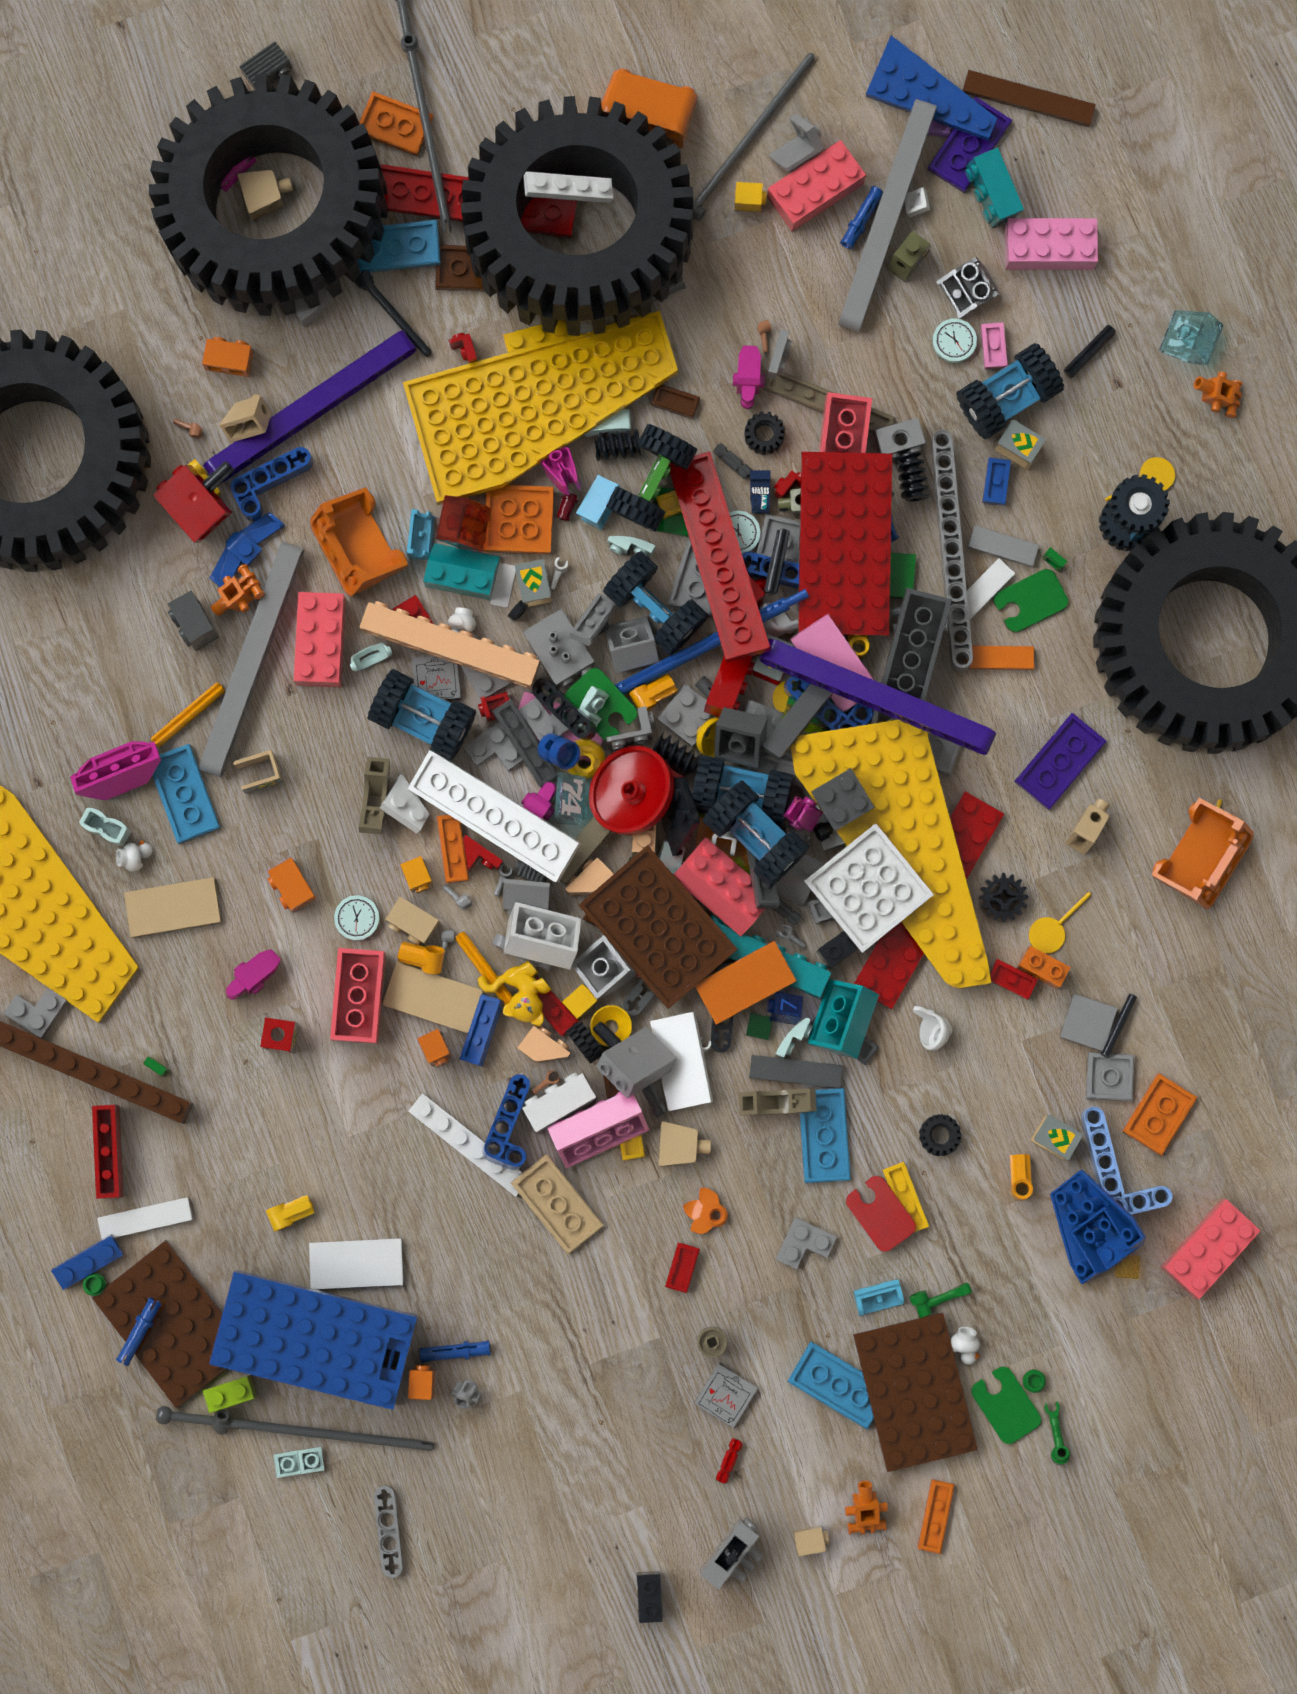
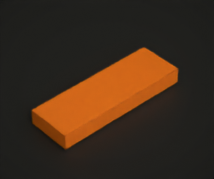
M972 646L973 661L969 669H1034V646Z
M450 815L437 816L446 884L469 881L461 822Z
M931 1479L917 1549L941 1554L955 1484Z

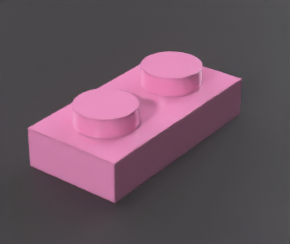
M1004 323L981 324L984 370L1005 368L1008 364Z

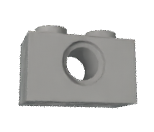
M918 418L875 430L873 433L878 452L891 453L892 460L905 452L922 451L921 448L926 444ZM902 436L906 444L899 446L895 443L894 438Z

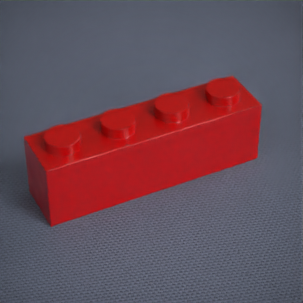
M725 656L723 657L705 704V713L720 717L724 707L738 710L740 702L737 699L739 694L744 695L748 683L744 680L746 675L751 676L755 665L752 662L754 656L726 663Z
M120 1105L92 1106L96 1199L123 1198Z

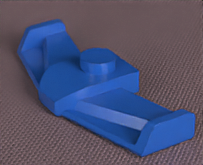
M268 512L240 532H234L226 541V547L209 579L218 587L224 585L223 578L235 576L241 562L250 566L263 551L258 544L281 528L283 529L285 525L272 513Z

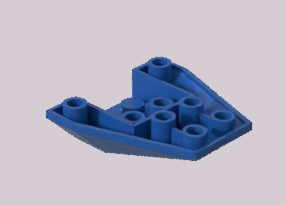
M1084 1170L1078 1171L1050 1193L1069 1264L1081 1284L1114 1268L1144 1245L1146 1237L1135 1218Z

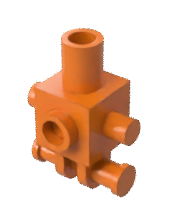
M1218 372L1217 377L1210 379L1201 376L1197 377L1193 386L1195 389L1203 392L1201 401L1212 405L1211 411L1219 413L1221 407L1228 406L1225 416L1236 418V410L1240 407L1238 399L1242 397L1240 388L1243 382L1226 379L1227 373Z
M243 564L238 568V572L243 576L239 579L235 576L223 578L224 585L217 589L221 598L211 605L212 611L217 616H221L229 608L237 612L240 610L242 613L247 612L250 609L248 604L251 601L260 599L265 595V592L260 588L261 583L256 579L255 573L250 572L247 564Z
M859 1482L858 1493L852 1494L853 1506L845 1507V1516L854 1515L856 1522L847 1523L848 1534L860 1532L862 1535L865 1534L866 1530H869L870 1534L875 1533V1530H886L885 1518L880 1520V1512L888 1511L887 1502H878L876 1492H872L871 1482Z

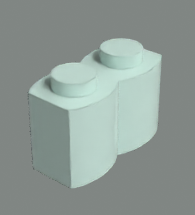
M86 808L79 821L81 826L90 833L102 836L117 846H124L131 834V830L122 822L108 818L94 808Z

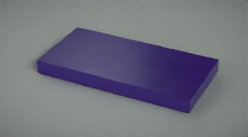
M977 97L973 100L997 118V123L990 140L987 141L953 129L927 168L928 171L963 193L971 184L965 173L967 164L974 157L993 150L1012 123V119Z
M1071 713L1014 782L1047 810H1050L1107 741L1075 714Z

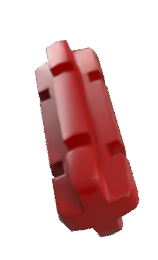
M736 1438L731 1439L729 1443L730 1448L726 1451L720 1466L721 1470L716 1475L717 1481L723 1484L728 1483L729 1473L734 1468L738 1458L737 1453L743 1445L742 1441Z

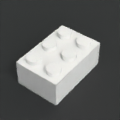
M515 902L508 919L504 953L570 970L577 954L581 918Z
M575 1072L564 1079L566 1081L565 1084L559 1087L557 1084H554L544 1090L546 1095L539 1099L537 1096H534L524 1102L526 1106L522 1109L537 1134L552 1126L554 1122L566 1118L597 1100L583 1074L578 1075Z

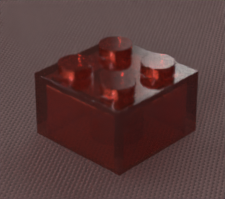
M445 495L436 540L457 548L482 552L486 541L488 522L491 517V508L469 498Z

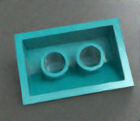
M434 543L426 566L423 580L424 585L428 588L491 600L500 556Z
M829 979L807 1043L841 1056L857 1059L879 994L861 985Z

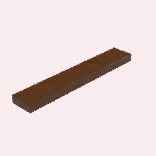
M968 70L962 90L968 95L1089 127L1096 105Z

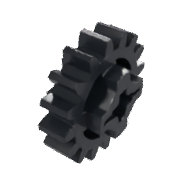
M1002 873L1000 878L994 874L992 876L993 882L987 879L985 881L987 888H980V891L984 893V895L978 897V900L984 901L980 908H987L988 911L985 915L993 914V921H996L998 917H1001L1002 923L1006 922L1007 917L1014 921V914L1021 916L1023 913L1020 908H1027L1028 906L1023 902V900L1029 898L1028 895H1023L1027 887H1020L1022 880L1019 879L1015 882L1013 874L1009 878H1006L1005 873ZM999 883L998 891L996 893H989L991 888ZM1009 884L1013 886L1017 892H1013L1009 888ZM1002 892H1004V895L1006 897L1010 898L1006 900L1005 903H1003L1002 899L996 898L1000 896ZM1018 902L1015 909L1009 912V905ZM990 903H994L999 908V911L995 910Z

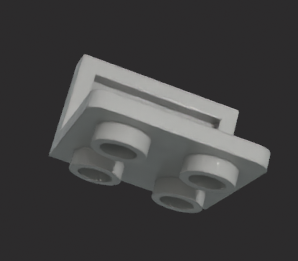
M797 113L789 118L797 137L769 155L771 160L785 171L797 169L801 163L807 159L814 158L818 155V152L824 149L819 138L821 132L815 124L811 125L807 118L803 119Z
M646 706L637 708L641 730L607 737L608 748H613V751H617L629 744L635 743V746L649 744L648 741L652 740L651 729L655 728L652 711L647 712Z

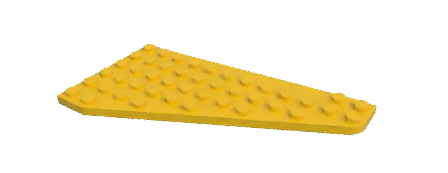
M893 720L800 735L791 746L794 772L816 803L817 801L811 791L851 768L875 807L836 830L846 846L876 823L934 894L901 922L941 978L947 984L956 988L991 983L986 952L928 733L902 721Z

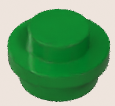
M98 1273L88 1275L83 1281V1289L90 1296L100 1295L106 1287L105 1278Z
M1032 1369L1024 1374L1022 1383L1027 1391L1038 1393L1045 1387L1046 1378L1041 1371Z

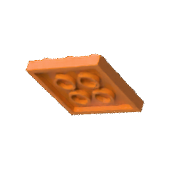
M505 485L502 488L486 492L483 551L551 555L554 487Z

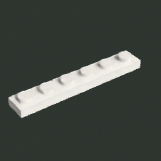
M422 1093L408 1112L517 1197L519 1193L510 1182L522 1172L519 1169L510 1170L485 1159L482 1152L485 1142ZM490 1146L487 1147V1150L490 1154H498Z

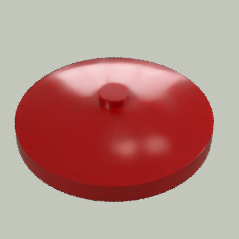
M629 746L615 751L600 764L590 784L589 803L595 819L604 828L619 835H636L650 829L664 816L672 801L674 792L672 770L667 761L650 748Z

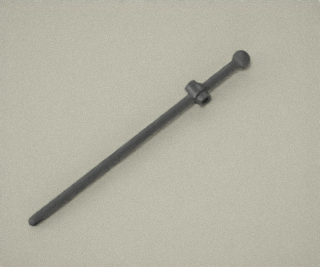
M395 0L397 1L404 35L401 39V47L408 55L442 227L446 233L445 223H448L449 231L451 232L452 227L416 55L419 43L417 37L412 34L406 1Z
M813 53L807 54L696 200H693V219L702 220L706 213V209L702 205L814 61Z
M161 1406L157 1409L156 1421L159 1424L177 1421L212 1425L216 1433L221 1435L226 1434L230 1428L428 1451L434 1449V1443L431 1441L232 1419L228 1411L223 1409L218 1410L214 1416L172 1412L169 1407Z

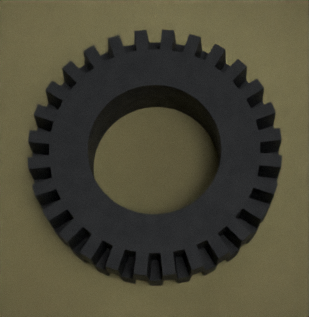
M255 74V90L252 91L247 89L241 77L232 79L230 82L234 96L224 99L217 86L207 90L211 107L204 110L195 99L186 105L191 122L187 124L178 117H175L169 124L175 141L173 142L161 137L157 148L162 161L152 160L150 169L156 183L149 184V196L154 205V208H151L153 219L159 229L158 232L184 276H188L193 286L201 293L206 289L214 302L223 305L225 300L228 299L234 310L246 313L249 303H252L260 316H271L272 303H278L285 315L295 314L294 300L303 298L308 307L312 309L320 305L317 291L326 287L333 298L342 293L339 278L343 274L354 283L361 275L357 260L360 258L370 263L375 255L371 239L382 240L384 228L381 218H387L388 206L384 195L388 193L379 159L364 124H359L355 112L348 104L342 108L337 95L330 90H327L321 96L316 83L305 79L299 91L292 76L283 74L280 75L278 88L273 87L267 74ZM269 153L293 154L308 160L324 174L322 195L317 207L304 223L287 234L269 239H252L229 231L217 221L216 208L218 196L222 188L221 184L232 168L246 158L250 160L253 157Z
M575 96L564 97L563 114L554 115L549 99L541 101L538 105V120L533 121L526 108L515 112V131L503 120L495 127V143L486 137L479 145L480 160L471 158L468 165L469 180H463L461 213L468 256H470L472 270L476 278L481 276L483 290L489 297L497 293L499 307L509 313L517 306L520 322L529 326L536 314L540 315L543 331L550 333L555 332L558 319L565 320L568 335L580 336V322L591 320L595 335L605 333L606 317L613 316L620 329L630 324L631 308L634 307L643 318L651 312L652 296L661 303L669 296L670 281L678 284L683 273V262L688 263L691 252V240H693V187H690V173L687 164L681 165L680 150L675 143L667 147L666 132L659 125L649 132L647 116L639 111L627 123L625 105L614 101L609 115L604 116L601 98L589 96L587 113H578ZM526 172L611 178L612 187L626 197L635 211L636 215L633 223L617 242L601 251L585 255H568L552 251L535 241L521 223L524 210L533 198L525 196L523 176Z
M10 330V342L4 343L0 338V414L11 407L26 402L43 401L58 404L69 409L80 418L84 430L85 447L77 472L68 484L57 493L45 499L27 503L9 502L0 499V567L12 570L13 564H17L26 572H37L38 564H44L51 570L62 569V559L69 557L78 564L87 560L84 554L85 549L93 546L99 552L108 546L104 536L111 530L115 531L118 535L125 530L126 524L122 518L128 511L134 515L140 507L136 493L138 490L146 492L148 485L144 467H151V455L146 448V443H150L149 434L142 422V419H144L126 385L119 378L113 367L106 360L102 362L94 350L86 345L81 350L72 338L61 335L59 342H57L48 331L36 330L35 339H30L22 330Z
M1208 512L1196 514L1189 522L1184 523L1181 517L1171 521L1162 531L1157 528L1140 545L1137 544L1128 553L1112 575L1101 595L1103 600L1096 611L1094 623H1098V629L1093 636V648H1099L1100 655L1096 660L1098 673L1105 671L1108 677L1104 688L1109 696L1116 693L1120 698L1121 702L1117 709L1124 717L1132 713L1139 719L1136 728L1144 734L1151 729L1160 734L1158 742L1167 746L1177 741L1183 743L1182 750L1194 752L1199 748H1207V754H1219L1227 748H1232L1234 752L1245 749L1254 742L1258 744L1268 739L1297 717V541L1294 540L1288 546L1284 545L1278 540L1283 532L1282 530L1272 526L1263 532L1257 529L1259 519L1251 516L1245 518L1241 523L1233 522L1234 513L1222 512L1214 520H1209ZM1197 581L1225 583L1246 594L1260 610L1268 632L1267 656L1257 677L1242 685L1216 688L1194 682L1180 673L1165 654L1159 636V616L1166 596L1183 585Z

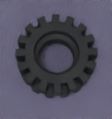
M763 411L759 415L754 414L752 419L749 418L745 426L744 437L750 450L754 449V453L758 454L761 452L762 455H766L768 452L772 454L774 450L777 451L780 445L783 444L785 426H783V421L779 420L776 414L774 416L771 415V412L764 414ZM766 425L773 430V437L770 440L762 441L758 439L756 430L760 426Z
M581 1020L566 1030V1033L590 1064L604 1052Z
M943 1114L934 1115L926 1119L921 1125L919 1140L922 1143V1147L928 1153L935 1156H945L955 1151L961 1143L962 1133L960 1125L951 1116ZM937 1126H943L949 1132V1139L944 1144H937L932 1139V1131Z

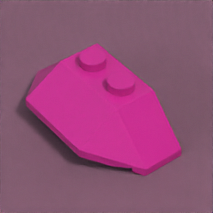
M128 742L92 757L85 762L77 773L70 776L74 792L78 796L106 801L147 784L161 758L155 742Z

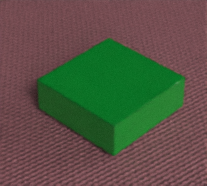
M1051 547L1043 556V560L1058 572L1068 562Z
M149 1056L143 1062L145 1066L160 1076L166 1077L170 1069Z

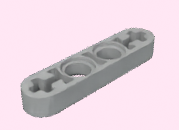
M382 1485L374 1493L381 1569L385 1576L395 1578L403 1570L396 1493L391 1486ZM383 1489L387 1493H391V1497L387 1499L388 1506L393 1505V1509L379 1510V1506L384 1507V1500L378 1497V1495L382 1494ZM384 1513L393 1515L394 1522L391 1526L382 1524L381 1516ZM388 1536L395 1538L397 1542L396 1547L392 1550L386 1549L383 1544L384 1539ZM398 1552V1556H393L394 1564L399 1565V1568L395 1570V1573H391L390 1569H386V1566L390 1564V1556L385 1558L384 1553L393 1554Z

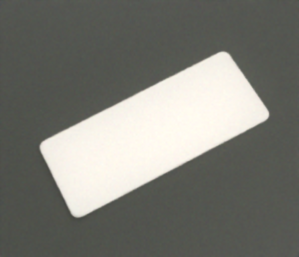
M499 563L490 604L508 607L516 573L515 566Z

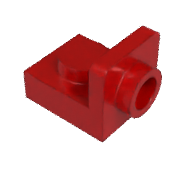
M458 333L448 340L451 349L462 347L460 350L464 361L468 360L469 363L477 362L470 333L466 335L465 333Z

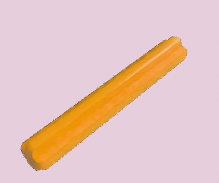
M216 682L152 736L151 741L155 742L158 748L161 747L225 693V689L220 683Z
M464 931L459 933L455 940L480 974L486 978L488 984H493L498 976ZM504 984L495 993L500 1000L504 1001V1006L513 997Z

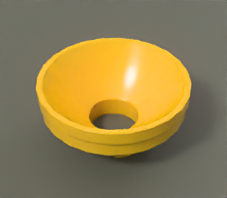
M718 717L707 720L697 730L696 744L698 750L703 755L714 757ZM710 728L709 735L704 739L706 731Z
M582 739L575 740L574 742L580 748V756H588L591 759V765L587 768H582L577 762L574 767L567 770L576 778L591 779L600 764L605 760V752L601 745L592 739L588 741Z
M607 1005L597 1010L590 1023L591 1033L595 1040L607 1047L609 1046L593 1031L597 1023L603 1022L605 1024L610 1020L615 1021L618 1024V1030L614 1034L621 1041L627 1039L632 1030V1022L628 1013L614 1005Z

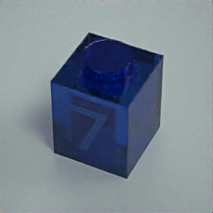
M776 992L767 1004V1012L770 1013L769 1021L796 1025L801 1019L803 996Z

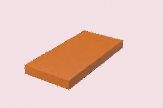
M774 940L704 978L695 987L715 1024H718L797 980Z

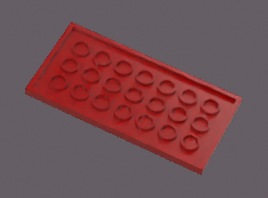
M801 452L799 592L806 589L809 597L798 602V633L826 614H829L843 635H889L892 502L891 453Z

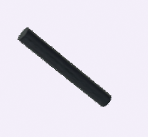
M1128 994L1101 1052L1102 1056L1110 1057L1137 999L1135 995Z

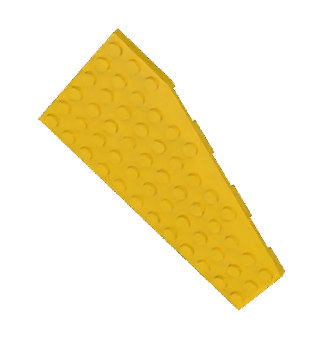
M657 311L649 313L643 318L641 316L631 318L630 324L620 329L617 323L606 325L605 333L594 335L592 331L585 334L580 333V336L570 335L403 382L437 505L504 487L541 463L542 460L547 459L554 450L566 447L677 375L678 368L661 313Z
M0 785V954L65 998L97 1023H100L140 967L112 931L17 797Z

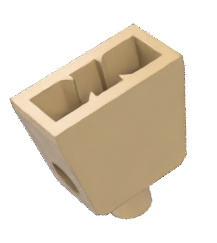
M273 170L237 174L251 221L282 207L284 204L281 194L293 191L290 179L285 178L276 181Z
M254 394L249 399L236 402L219 426L230 443L266 432L271 411L263 397Z
M1097 799L1094 805L1090 804L1081 815L1065 844L1085 855L1095 843L1109 818V815L1105 813L1109 804L1102 799Z
M661 1122L659 1166L696 1163V1153L710 1154L711 1140L697 1139V1129Z

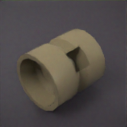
M710 1326L700 1331L697 1336V1346L704 1356L710 1358L719 1357L727 1348V1338L722 1330Z

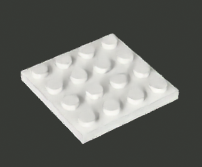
M876 823L804 881L862 953L934 895Z

